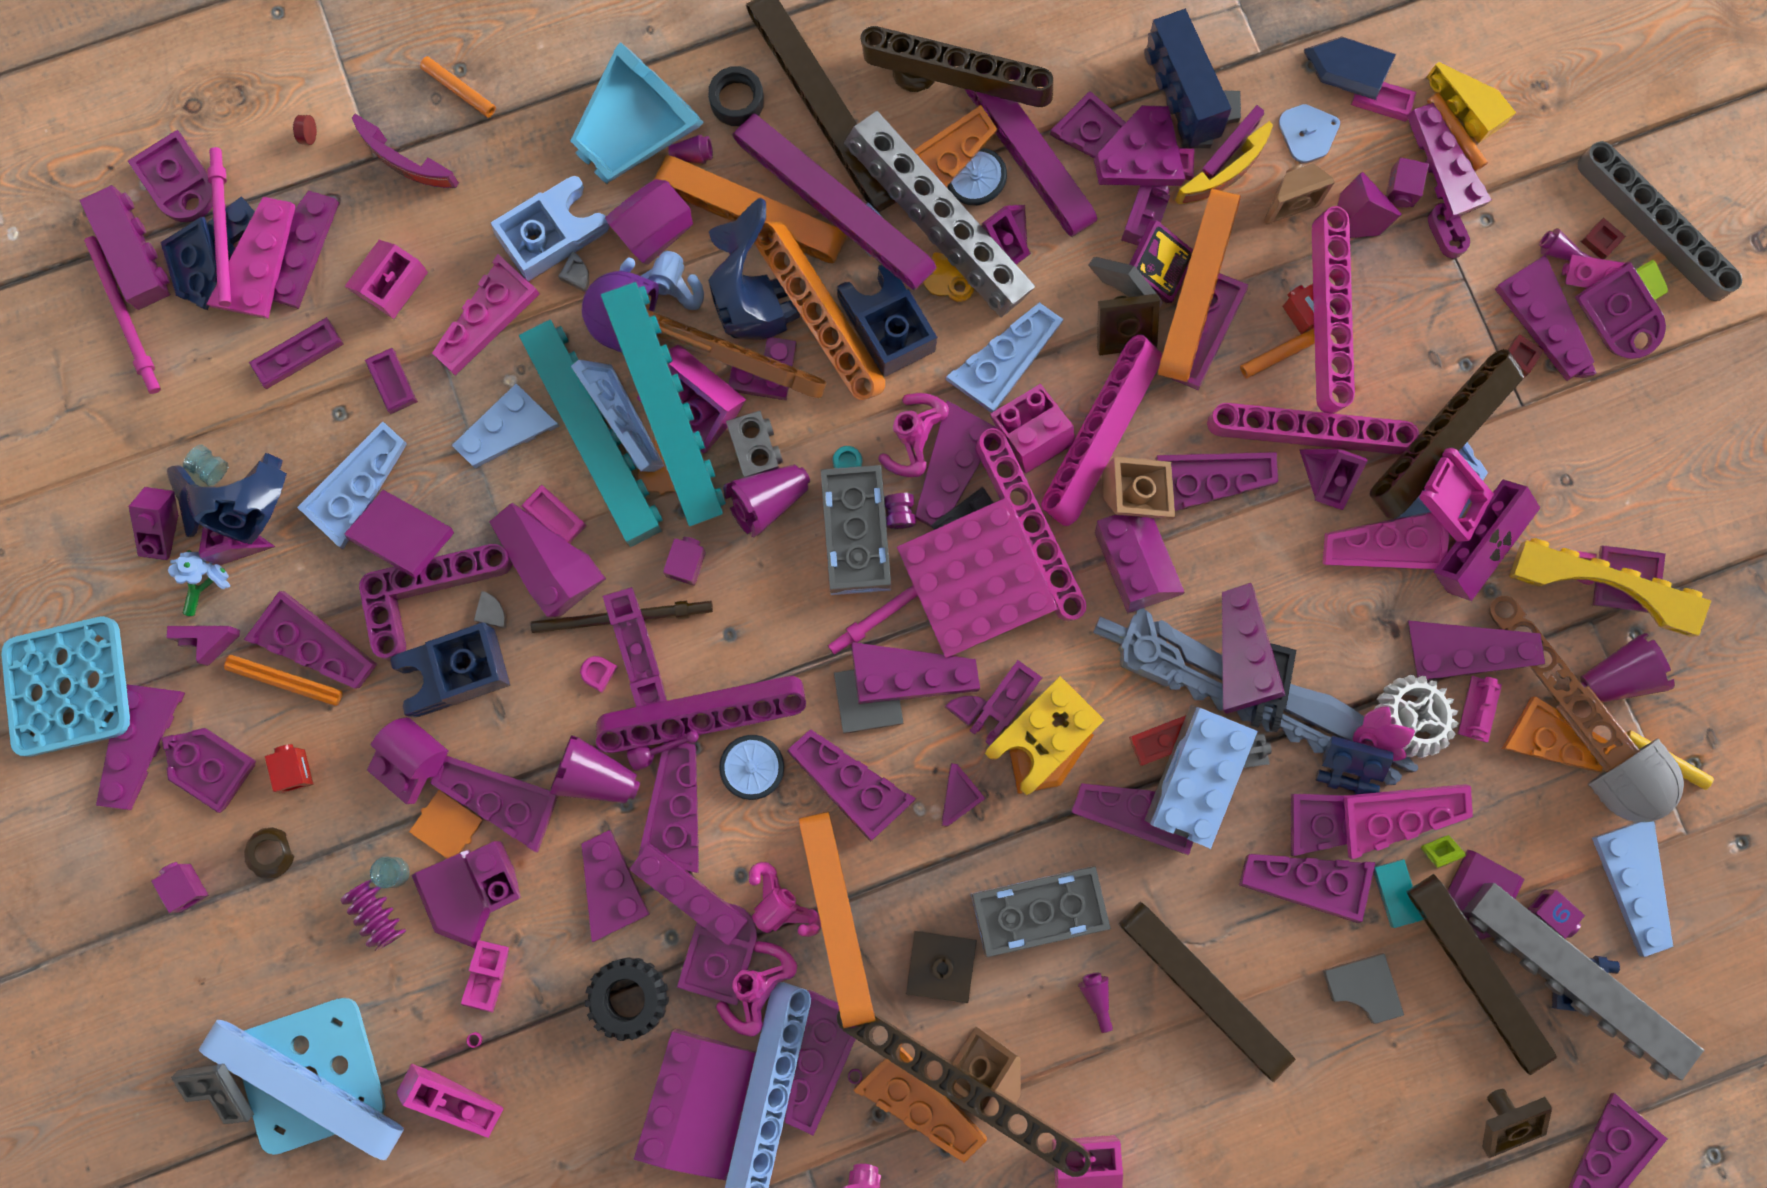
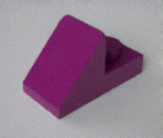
M167 626L166 638L177 641L180 647H197L196 662L208 666L240 636V630L231 626Z

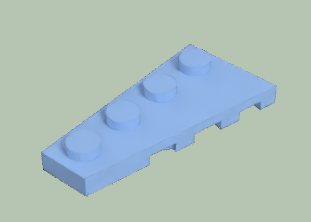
M578 360L571 365L630 454L634 465L640 471L655 472L664 467L656 448L612 365L586 360Z
M382 422L297 508L337 546L344 549L349 541L344 533L372 503L407 443L388 425Z
M1654 821L1647 823L1635 822L1593 837L1592 840L1638 955L1646 957L1673 947Z

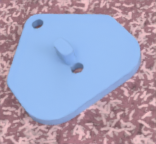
M1307 104L1286 110L1279 119V128L1292 157L1301 163H1308L1326 156L1340 126L1339 118Z

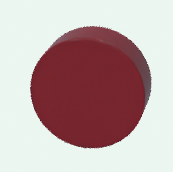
M297 115L294 119L293 134L299 144L312 145L316 140L317 127L311 115Z

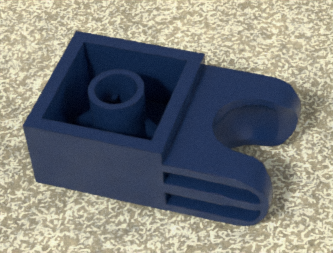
M881 264L878 266L877 276L881 286L880 292L871 296L863 295L855 289L851 282H844L837 286V297L878 369L886 377L934 353L938 337L909 289H906L903 282Z
M484 622L427 641L422 646L396 654L390 659L392 669L404 674L421 671L423 676V685L420 691L403 702V712L408 717H421L511 686L495 629Z

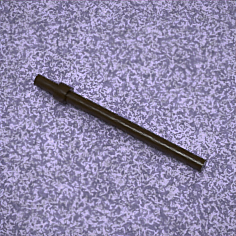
M685 600L676 601L675 605L642 608L640 610L644 620L676 617L678 620L690 618V615L712 613L713 604L712 600L688 603ZM608 613L531 621L532 633L609 625L611 623Z

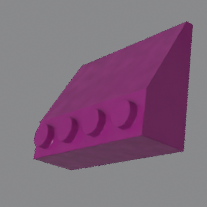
M674 1029L670 1035L634 1160L664 1169L726 1181L756 1052L681 1029Z

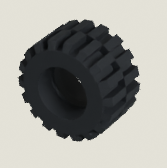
M622 958L604 965L598 973L593 975L590 979L592 983L587 986L585 992L588 994V999L585 1000V1007H589L590 1013L587 1016L589 1021L594 1020L596 1025L593 1027L597 1031L602 1030L605 1032L604 1036L608 1038L616 1037L619 1041L633 1040L645 1035L659 1024L660 1019L666 1013L665 1007L669 1002V997L666 995L668 986L662 980L664 977L662 973L657 972L652 963H646L644 959ZM621 980H633L644 992V1007L636 1016L623 1017L611 1005V990Z

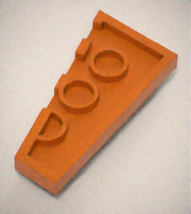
M980 105L913 151L947 187L994 136L997 128L982 105Z
M901 1047V1059L907 1063L911 1062L913 1058ZM886 1058L853 1089L857 1094L862 1097L864 1095L876 1103V1106L880 1109L890 1112L904 1121L903 1124L927 1136L931 1142L963 1163L987 1141L986 1135L952 1100Z

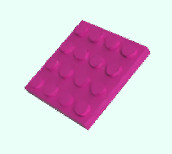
M1009 497L897 546L945 658L1058 609Z

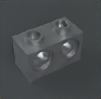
M757 411L726 421L744 477L779 468L778 464L783 463L778 445L774 447L771 445L769 436L774 435L769 418L763 419L761 411ZM750 427H756L760 432L755 438H747L744 436L745 430ZM760 454L766 455L769 458L768 462L763 466H756L752 463L753 459Z

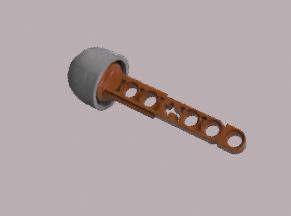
M1497 597L1491 603L1489 610L1491 618L1500 630L1515 631L1517 627L1526 626L1531 629L1532 633H1540L1543 651L1551 655L1552 662L1545 668L1538 666L1530 668L1558 702L1559 705L1555 708L1605 770V772L1588 783L1594 790V793L1598 795L1600 801L1617 816L1633 822L1647 823L1656 821L1673 811L1682 797L1684 787L1683 775L1678 763L1660 742V739L1657 738L1638 749L1589 685L1584 688L1535 624L1524 618L1527 614L1512 597ZM1500 602H1507L1512 605L1513 614L1508 618H1500L1495 613V606ZM1558 664L1561 670H1557L1556 673L1561 679L1567 677L1570 680V683L1567 685L1569 691L1565 692L1563 689L1557 691L1554 688L1557 681L1551 674L1546 679L1543 673L1551 671ZM1583 700L1590 704L1591 713L1588 717L1580 718L1574 714L1572 707L1576 701ZM1603 725L1610 730L1611 738L1607 743H1599L1594 740L1592 732L1596 726ZM1618 740L1621 746L1612 748L1606 755L1602 749L1612 746Z

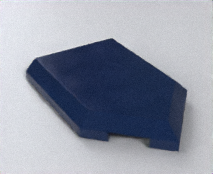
M1343 36L1304 49L1307 59L1311 60L1316 69V75L1320 82L1374 100L1377 99L1396 57L1395 53Z
M201 216L160 243L176 296L188 300L204 310H208L207 302L217 284L216 254L205 217Z

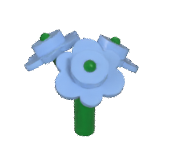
M188 550L185 553H180L178 559L170 560L172 565L169 566L168 572L170 576L175 577L177 583L183 584L187 582L188 591L182 613L186 616H195L202 591L213 582L221 589H228L230 584L226 581L229 576L224 568L218 564L206 563L205 560L199 557V552ZM206 573L209 578H207L199 586L196 585L201 581V575Z

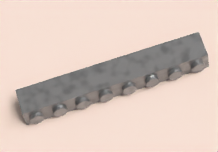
M1484 883L1462 913L1470 918L1468 922L1474 929L1483 934L1485 932L1495 938L1493 943L1507 954L1511 952L1521 959L1519 964L1528 972L1534 975L1538 973L1547 980L1545 985L1554 993L1560 996L1564 993L1573 1001L1571 1006L1576 1011L1586 1017L1591 1015L1599 1022L1597 1027L1612 1038L1617 1036L1625 1043L1623 1048L1638 1059L1643 1057L1651 1064L1650 1070L1662 1079L1672 1078L1682 1081L1704 1052V1049L1497 884Z

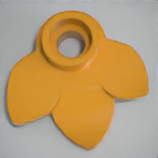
M934 252L932 260L936 265V270L933 272V275H930L923 282L925 288L933 295L948 296L956 302L968 300L973 295L974 288L970 286L966 278L948 261L944 254ZM961 284L965 287V290L957 292L954 287Z

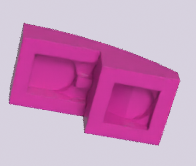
M478 940L468 970L470 976L461 1001L462 1006L493 1013L506 967L509 947Z

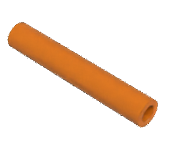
M426 56L422 59L420 68L487 118H490L495 113L496 106L430 57Z
M1440 93L1430 97L1427 103H1434L1440 111L1443 120L1455 136L1458 145L1470 161L1475 172L1487 165L1488 161Z
M1314 328L1240 365L1242 375L1247 379L1315 344Z

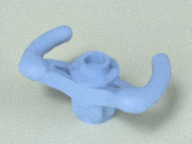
M664 251L659 258H656L653 268L641 275V277L658 283V294H670L676 297L684 308L688 310H698L704 301L703 286L695 274L689 275L687 279L692 288L693 295L681 277L684 271L683 259L675 252ZM627 258L621 264L619 271L631 272L635 266V261L632 258Z

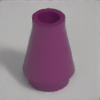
M699 134L668 146L670 156L688 163L706 164L707 160L713 159L712 143L709 136L703 137Z

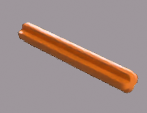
M229 655L224 664L226 671L334 706L339 705L343 695L341 690L234 655Z

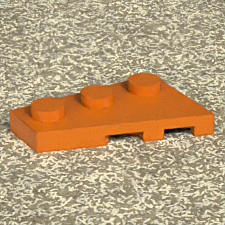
M1536 696L1530 698L1502 747L1504 750L1594 772H1601L1603 769L1559 711ZM1592 732L1595 741L1599 743L1608 742L1605 738ZM1613 744L1612 746H1609L1602 750L1607 755V753L1612 748H1615L1616 745Z

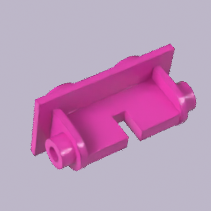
M1571 255L1570 263L1563 265L1562 275H1566L1565 284L1589 288L1625 263Z
M1471 676L1459 725V735L1488 743L1502 684L1497 683V679L1492 677L1482 679Z

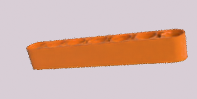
M670 155L664 157L653 179L668 181L684 201L732 222L736 221L755 200L762 198L766 202L765 222L783 223L803 253L826 263H835L847 238L845 233L833 225ZM769 229L768 237L773 239V232Z
M1211 189L1162 354L1158 370L1159 376L1188 382L1241 198L1239 194Z
M764 222L754 242L755 246L851 394L859 400H866L880 395L885 389L884 376L788 228L781 222ZM769 229L773 232L772 242L768 238ZM785 254H787L790 259V264L788 267L784 263ZM801 279L806 283L805 292L800 287ZM817 304L822 308L821 317L816 312ZM833 329H835L839 335L837 342L832 337ZM849 353L855 359L854 367L849 364ZM865 378L871 383L870 392L864 386Z
M829 811L799 818L843 1027L848 1028L876 1021Z

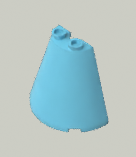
M620 42L616 46L570 141L578 148L575 152L576 155L588 165L592 161L597 168L595 174L608 184L610 181L696 130L704 122L699 119L696 112L672 88Z

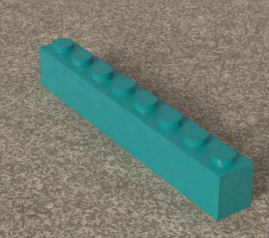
M633 282L600 294L688 525L692 526L722 515L721 506L726 505L720 487L717 489L713 487L710 478L716 475L710 459L704 461L700 450L705 448L699 431L693 433L689 421L694 420L689 403L682 404L678 394L684 391L678 374L671 375L667 364L673 361L667 345L660 346L656 334L662 332L655 315L649 317L645 305L651 302L645 286L638 287L637 282Z
M551 319L520 334L519 337L626 543L631 548L662 532L658 523L663 521L656 505L651 507L648 505L645 497L650 494L642 479L636 481L631 472L636 469L628 453L622 455L618 447L622 442L614 430L608 428L604 421L606 418L571 367L579 359L575 351L568 352L565 344L569 340L561 326L556 328Z

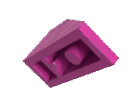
M414 1064L410 1065L396 1092L403 1106L489 1138L504 1109L502 1106L454 1081Z

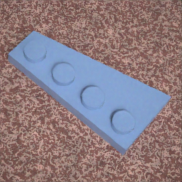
M1039 302L1011 324L1001 335H997L986 347L967 359L957 370H953L948 374L945 380L989 412L996 411L1062 324L1063 318Z

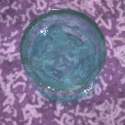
M201 444L194 447L186 455L183 467L192 474H198L201 481L208 486H212L223 478L228 469V462L219 456L214 457L212 451Z
M381 857L372 864L370 869L372 882L381 888L400 887L409 877L408 864L399 857Z

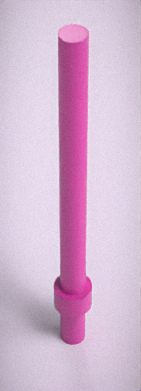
M212 147L209 150L210 167L207 169L208 182L212 187L218 304L222 307H228L231 305L224 195V184L227 182L226 169L223 167L222 150L218 147Z
M89 236L85 238V244L135 359L133 361L135 370L138 375L142 376L149 394L158 393L161 388L153 372L155 366L152 359L144 351L97 238Z
M914 585L860 623L854 622L847 627L846 633L827 645L831 652L835 655L852 642L858 643L866 637V632L916 598L918 594Z

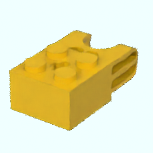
M1060 676L987 748L985 755L989 759H998L1002 754L1011 749H1020L1026 752L1031 760V769L1026 778L1020 783V790L1025 795H1028L1104 719ZM1052 715L1063 716L1065 719L1064 723L1066 724L1065 728L1061 725L1057 728L1054 727L1052 722L1055 719Z

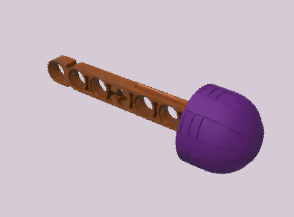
M615 271L597 278L584 295L582 317L585 325L594 339L608 348L623 353L600 294L637 282L638 287L645 286L651 302L645 305L649 317L655 315L662 333L656 334L657 337L779 385L792 388V390L807 396L822 398L827 384L822 378L655 313L659 286L654 281L630 272Z

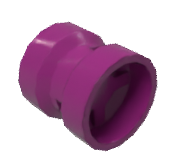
M896 493L884 497L885 507L890 510L886 517L887 528L904 529L916 525L915 515L910 509L914 505L913 494Z

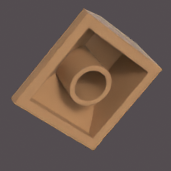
M1314 163L1304 167L1302 164H1298L1289 168L1279 184L1264 219L1266 225L1320 206L1335 183L1333 177Z
M1115 456L1112 458L1102 473L1103 499L1116 515L1171 520L1175 518L1171 462Z
M975 1027L953 1064L1016 1103L1021 1096L1020 1057L980 1028ZM960 1078L956 1081L954 1090L965 1098L970 1094L971 1086L967 1080ZM987 1096L982 1102L983 1111L990 1116L995 1115L999 1109L998 1101L994 1097Z

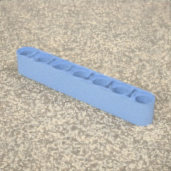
M779 982L770 994L725 1188H769L811 1004L810 994L803 988Z
M216 1020L199 1048V1051L217 1064H225L232 1073L375 1158L387 1160L404 1131L403 1127L396 1121L229 1022Z

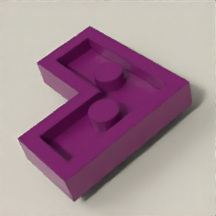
M774 337L767 338L764 356L793 367L797 343L793 340ZM733 366L731 368L728 385L736 392L787 401L789 387L779 385Z

